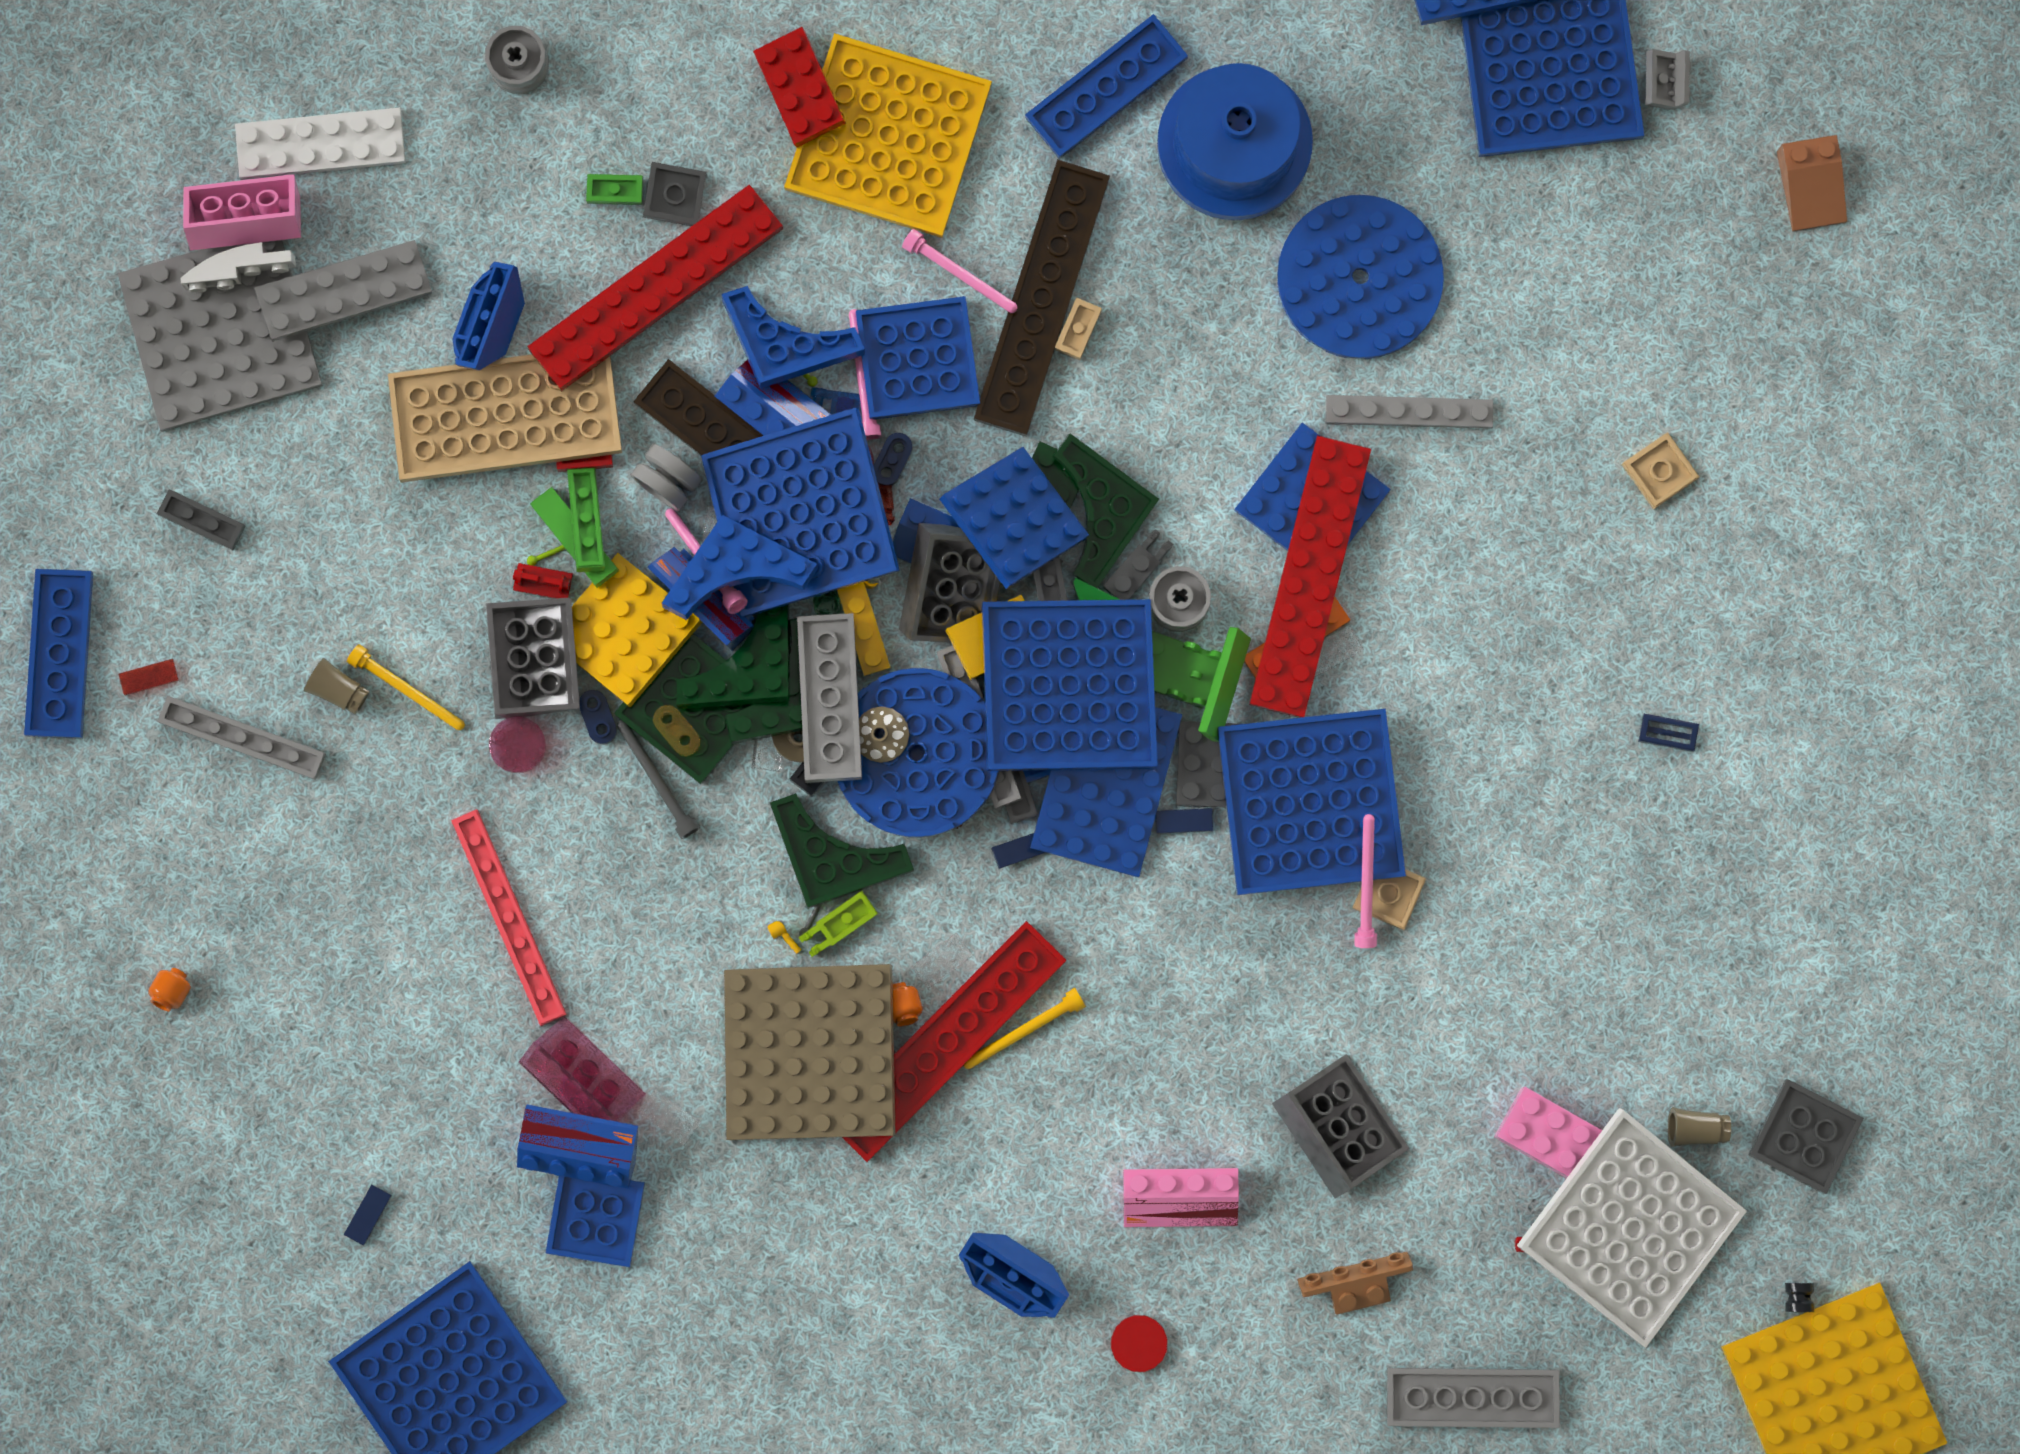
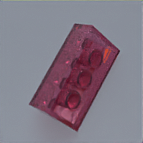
M565 1016L534 1041L519 1060V1063L571 1113L620 1122L646 1094Z

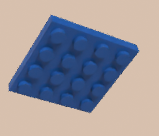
M966 296L856 310L858 333L865 348L862 363L870 419L877 420L976 407L980 404Z
M1303 422L1234 509L1235 512L1287 551L1318 435ZM1367 471L1348 545L1391 490Z
M1024 447L1019 448L946 492L939 499L1005 589H1008L1083 542L1089 536Z

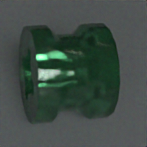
M833 591L815 596L813 599L815 614H839L841 611L839 596Z

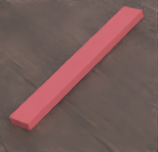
M478 809L451 820L540 1026L566 1016V1011Z

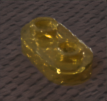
M665 705L658 708L653 716V722L657 730L678 754L682 756L694 754L700 746V738L697 732L675 707ZM666 714L672 716V722L669 724L662 722V718ZM681 737H690V743L685 746L681 745Z

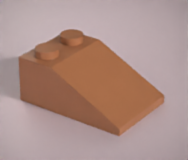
M1837 135L1782 144L1777 151L1792 231L1846 223L1843 168Z

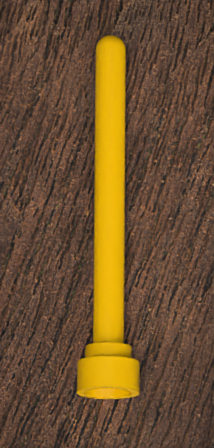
M358 644L352 650L346 661L354 668H366L456 730L464 729L465 723L463 720L372 660L368 649Z
M1074 987L1065 993L1066 996L1062 998V1002L976 1052L963 1066L966 1069H971L1067 1011L1070 1013L1073 1011L1078 1012L1085 1008L1086 1005Z

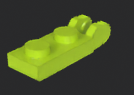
M861 890L818 920L815 926L798 938L801 942L808 941L821 930L826 940L811 948L809 954L813 957L829 945L833 946L876 916L878 912Z

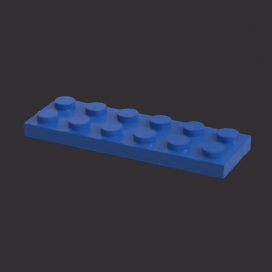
M1153 14L1026 113L1025 118L1054 154L1061 159L1187 60L1188 55Z
M35 569L24 735L27 737L83 739L93 588L92 571Z

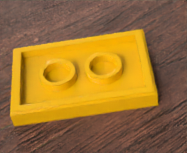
M1021 594V595H1019V596H1017V597H1015V598H1013V599H1010V600H1008V601H1025V600H1024V598H1023V596H1022V594ZM979 613L946 629V633L970 680L984 674L982 613Z

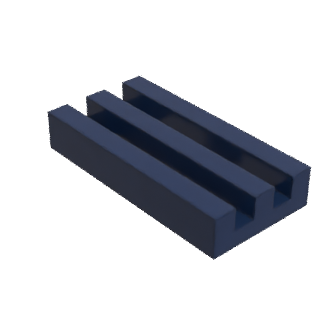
M1644 713L1638 742L1694 752L1699 724ZM1648 722L1692 729V733L1687 734L1650 727ZM1646 733L1690 740V744L1648 737Z

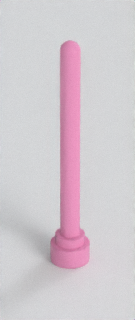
M913 229L907 235L902 248L911 254L914 252L916 254H923L1010 313L1017 311L1018 307L1015 302L926 244L927 240L924 239L923 234Z
M852 309L849 312L850 328L855 327L858 332L856 309ZM862 356L855 358L862 423L867 440L879 439L882 437L880 425L877 424V420L870 419Z
M672 508L667 509L665 516L693 555H695L701 545L677 512ZM729 585L719 589L723 594V605L730 614L738 613L747 605L748 600L740 590L731 588Z
M1367 814L1363 818L1361 924L1354 938V945L1359 948H1374L1377 946V933L1374 932L1375 929L1372 927L1375 819L1371 814Z

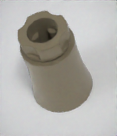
M325 658L318 663L304 687V692L318 696L343 710L347 709L355 715L359 712L369 695V691L360 687V683L342 673Z
M1675 1107L1670 1109L1668 1115V1141L1671 1147L1690 1144H1718V1142L1727 1143V1141H1730L1731 1119L1729 1115L1689 1111Z

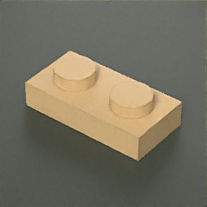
M1076 297L1056 343L1055 350L1081 360L1102 308Z

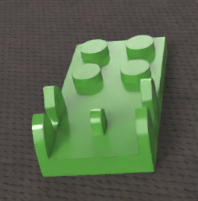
M1152 631L1154 691L1205 710L1221 652L1215 650L1208 651L1202 649L1201 646L1194 642H1182Z

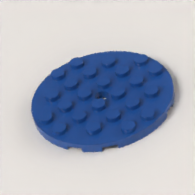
M1349 195L1329 200L1317 206L1303 216L1294 226L1280 254L1277 286L1287 317L1307 341L1339 357L1372 359L1389 355L1402 349L1425 330L1438 308L1443 291L1444 273L1442 258L1433 236L1422 221L1412 212L1385 198L1370 195ZM1356 270L1365 271L1368 274L1367 282L1363 284L1356 283L1352 277L1353 273Z
M925 668L894 671L879 677L867 687L862 688L858 692L859 718L871 708L881 706L892 708L904 717L908 724L910 736L908 745L903 753L892 761L883 763L870 761L861 754L862 780L837 781L851 807L862 818L877 828L904 837L921 838L943 834L957 828L972 818L989 798L1000 772L987 771L984 700L961 680L947 673ZM881 728L875 732L877 739H881L885 735L884 729ZM915 745H921L925 751L923 758L918 761L912 760L909 754L910 749Z

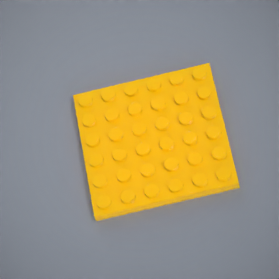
M834 33L822 70L846 124L796 149L784 190L943 238L992 81Z
M1880 1283L1873 1284L1814 1308V1312H1804L1721 1346L1765 1454H1923L1948 1444Z

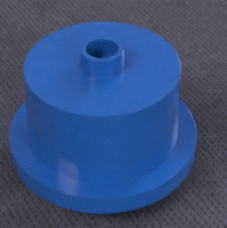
M1243 63L1226 64L1208 69L1185 82L1167 103L1160 120L1157 138L1159 163L1166 181L1172 190L1193 209L1205 215L1224 220H1246L1259 217L1273 211L1286 202L1298 189L1306 175L1313 147L1311 122L1303 103L1296 93L1270 71Z

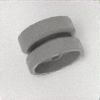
M508 26L500 29L489 39L485 48V62L493 81L502 90L509 93L525 94L531 92L544 82L548 74L549 58L541 38L531 29L523 26Z
M653 444L645 456L647 461L656 470L646 464H638L630 476L654 497L675 511L680 512L688 500L685 493L677 485L686 491L695 492L703 480L679 457L661 446Z
M1175 566L1164 570L1155 578L1150 588L1151 615L1161 627L1169 631L1185 632L1194 629L1204 620L1210 607L1211 591L1207 581L1198 571L1190 567ZM1175 597H1183L1184 602L1180 601L1178 604L1175 603Z

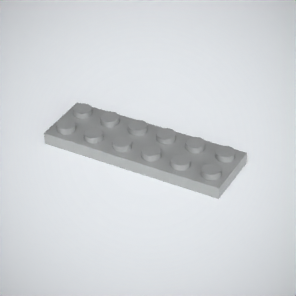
M415 240L254 287L272 342L432 294Z
M854 614L798 616L805 783L862 780Z
M1387 1368V1426L1560 1428L1559 1370Z

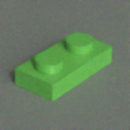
M587 174L586 202L587 204L642 205L643 175Z

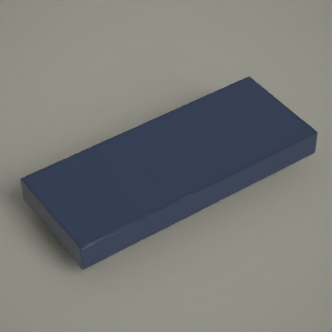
M1212 808L1157 811V834L1213 831Z
M1034 833L991 848L998 869L1046 852L1030 848Z
M371 1184L344 1235L364 1246L392 1195Z

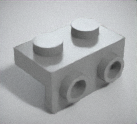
M1652 49L1646 52L1647 106L1675 110L1688 105L1691 94L1689 88L1690 51L1683 50L1678 53Z

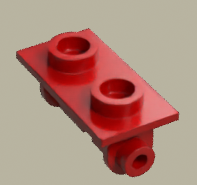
M518 563V567L514 570L513 580H515L513 591L550 598H568L573 573Z

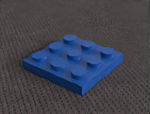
M559 1176L546 1254L631 1267L645 1182L631 1180L627 1189Z

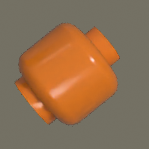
M171 968L170 971L160 970L148 990V994L151 997L150 1002L167 1012H170L171 1009H179L191 989L189 982L185 979L187 975L177 968Z
M905 982L893 984V1023H896L897 1026H908L916 1023L923 1011L918 990L913 986H906Z

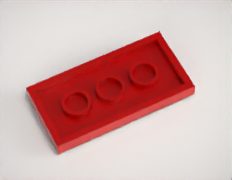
M803 27L753 51L790 137L797 148L846 124Z

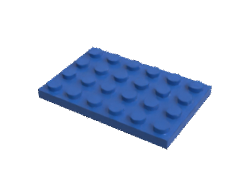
M1155 707L1158 763L1156 768L1051 770L1030 848L1139 877L1182 714Z

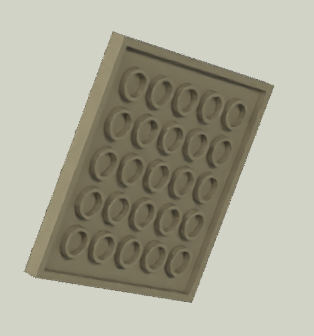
M892 964L724 970L726 1140L895 1136Z

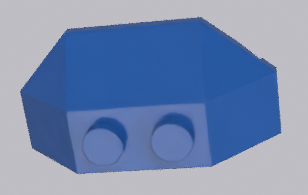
M494 261L490 265V269L471 287L452 338L456 356L455 364L457 366L479 371L506 355L525 305L518 267Z
M972 1233L958 1255L974 1287L1021 1317L1048 1316V1318H1055L1069 1296L1067 1289L1052 1264L1007 1235Z

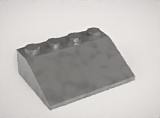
M919 523L899 626V630L910 640L951 643L946 633L947 628L982 613V602H996L1000 581L961 528L928 523Z
M571 597L486 603L495 719L528 717L580 709Z
M1347 1054L1272 1103L1335 1199L1410 1149Z

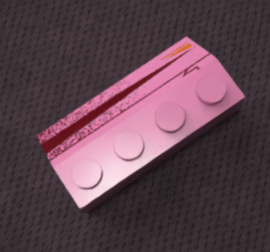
M1238 1168L1124 1169V1227L1238 1226Z

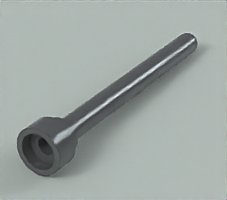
M622 720L619 721L617 727L674 816L676 820L675 825L677 826L675 830L680 838L685 839L698 831L700 826L696 819L684 813L633 730Z

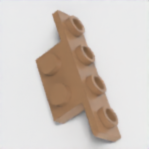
M1395 1252L1386 1257L1374 1260L1367 1259L1346 1267L1338 1266L1333 1270L1322 1273H1310L1297 1280L1303 1297L1330 1291L1333 1308L1337 1315L1390 1302L1391 1298L1386 1277L1413 1271V1264L1408 1252Z

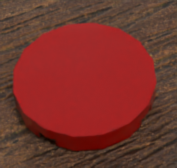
M1133 1315L1125 1318L1115 1327L1111 1336V1350L1114 1358L1122 1367L1132 1372H1146L1155 1368L1163 1361L1167 1352V1336L1164 1328L1156 1320L1146 1315Z

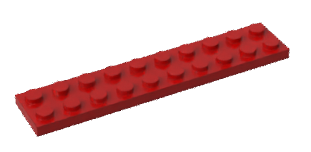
M749 184L528 345V350L562 392L782 231L783 225Z
M1318 435L1316 437L1249 703L1251 706L1298 718L1305 717L1371 453L1370 448Z
M1027 921L894 1054L895 1134L1067 961ZM893 1136L842 1138L868 1162Z

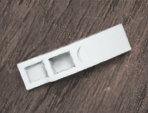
M262 242L247 244L226 250L204 260L181 277V284L186 290L193 293L205 292L208 287H217L220 290L233 289L234 285L242 284L241 273H244L245 276H257L261 274V271L272 270L273 273H285L289 271V268H296L295 256L291 250L267 253V249Z

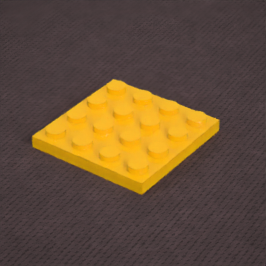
M617 553L611 561L619 572L598 588L591 583L572 606L575 655L577 665L631 707L702 624V621L693 613L685 620L664 609L662 601L668 593Z

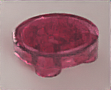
M524 717L507 718L501 721L490 735L489 751L491 757L500 768L507 772H528L535 768L544 758L546 750L545 736L540 727L530 719Z

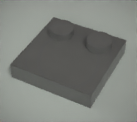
M652 162L642 218L693 226L699 221L706 172Z

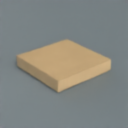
M1668 432L1621 464L1653 510L1700 478Z
M1406 869L1405 877L1373 880L1372 917L1401 930H1405L1426 878ZM1361 888L1352 907L1360 912Z

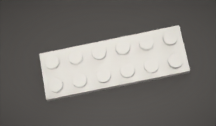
M400 107L235 124L239 178L241 180L406 163Z

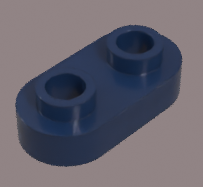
M893 433L886 439L873 466L879 485L889 487L896 484L913 450L911 439L906 434ZM896 444H902L904 450L897 453L893 450V447ZM885 468L892 471L891 476L883 477L881 475L882 470Z
M598 690L584 692L579 699V704L589 736L597 744L605 745L612 742L617 735V727L606 697ZM590 699H596L598 701V704L595 708L588 707V701ZM600 725L607 726L605 734H598L597 728Z

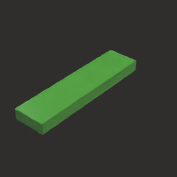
M595 468L567 469L576 573L605 571Z
M551 487L532 501L530 505L575 560L571 511L553 487ZM605 552V571L584 572L596 588L619 572Z
M1230 627L1198 729L1201 734L1214 742H1219L1218 727L1225 726L1251 641L1248 635L1235 627Z

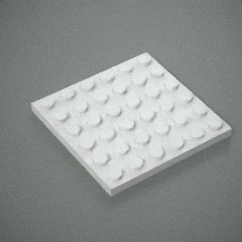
M1619 1108L1517 1246L1637 1343L1646 1348L1747 1211L1627 1112Z

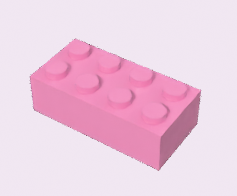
M295 175L184 187L183 229L190 251L301 238V203Z
M1522 1087L1494 1138L1567 1179L1602 1130L1527 1087Z

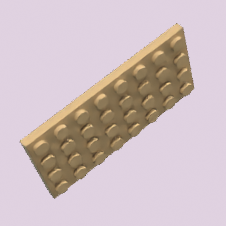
M532 354L501 358L479 371L457 365L388 373L398 473L401 483L622 453L611 356L562 392Z

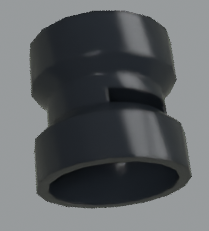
M1785 1283V1292L1789 1295L1788 1301L1785 1303V1312H1814V1303L1811 1301L1814 1283Z

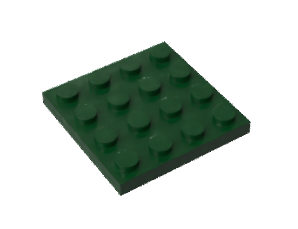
M692 634L635 703L629 707L623 702L614 714L702 785L735 745L731 744L725 716L743 710L753 704L678 709L677 679L700 675L726 661L696 635Z

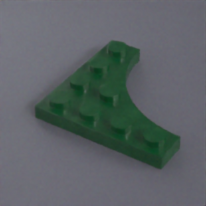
M1070 433L1052 457L1068 471L1075 481L1086 511V531L1089 536L1085 539L1082 555L1072 574L1079 580L1098 588L1159 498Z
M789 604L758 613L750 635L728 660L700 675L677 679L678 709L790 701Z
M797 618L790 619V701L757 703L738 712L727 714L725 719L731 744L803 731Z
M796 793L770 802L807 909L914 871L905 844L869 849L851 846L831 835L829 836L821 830L806 813Z

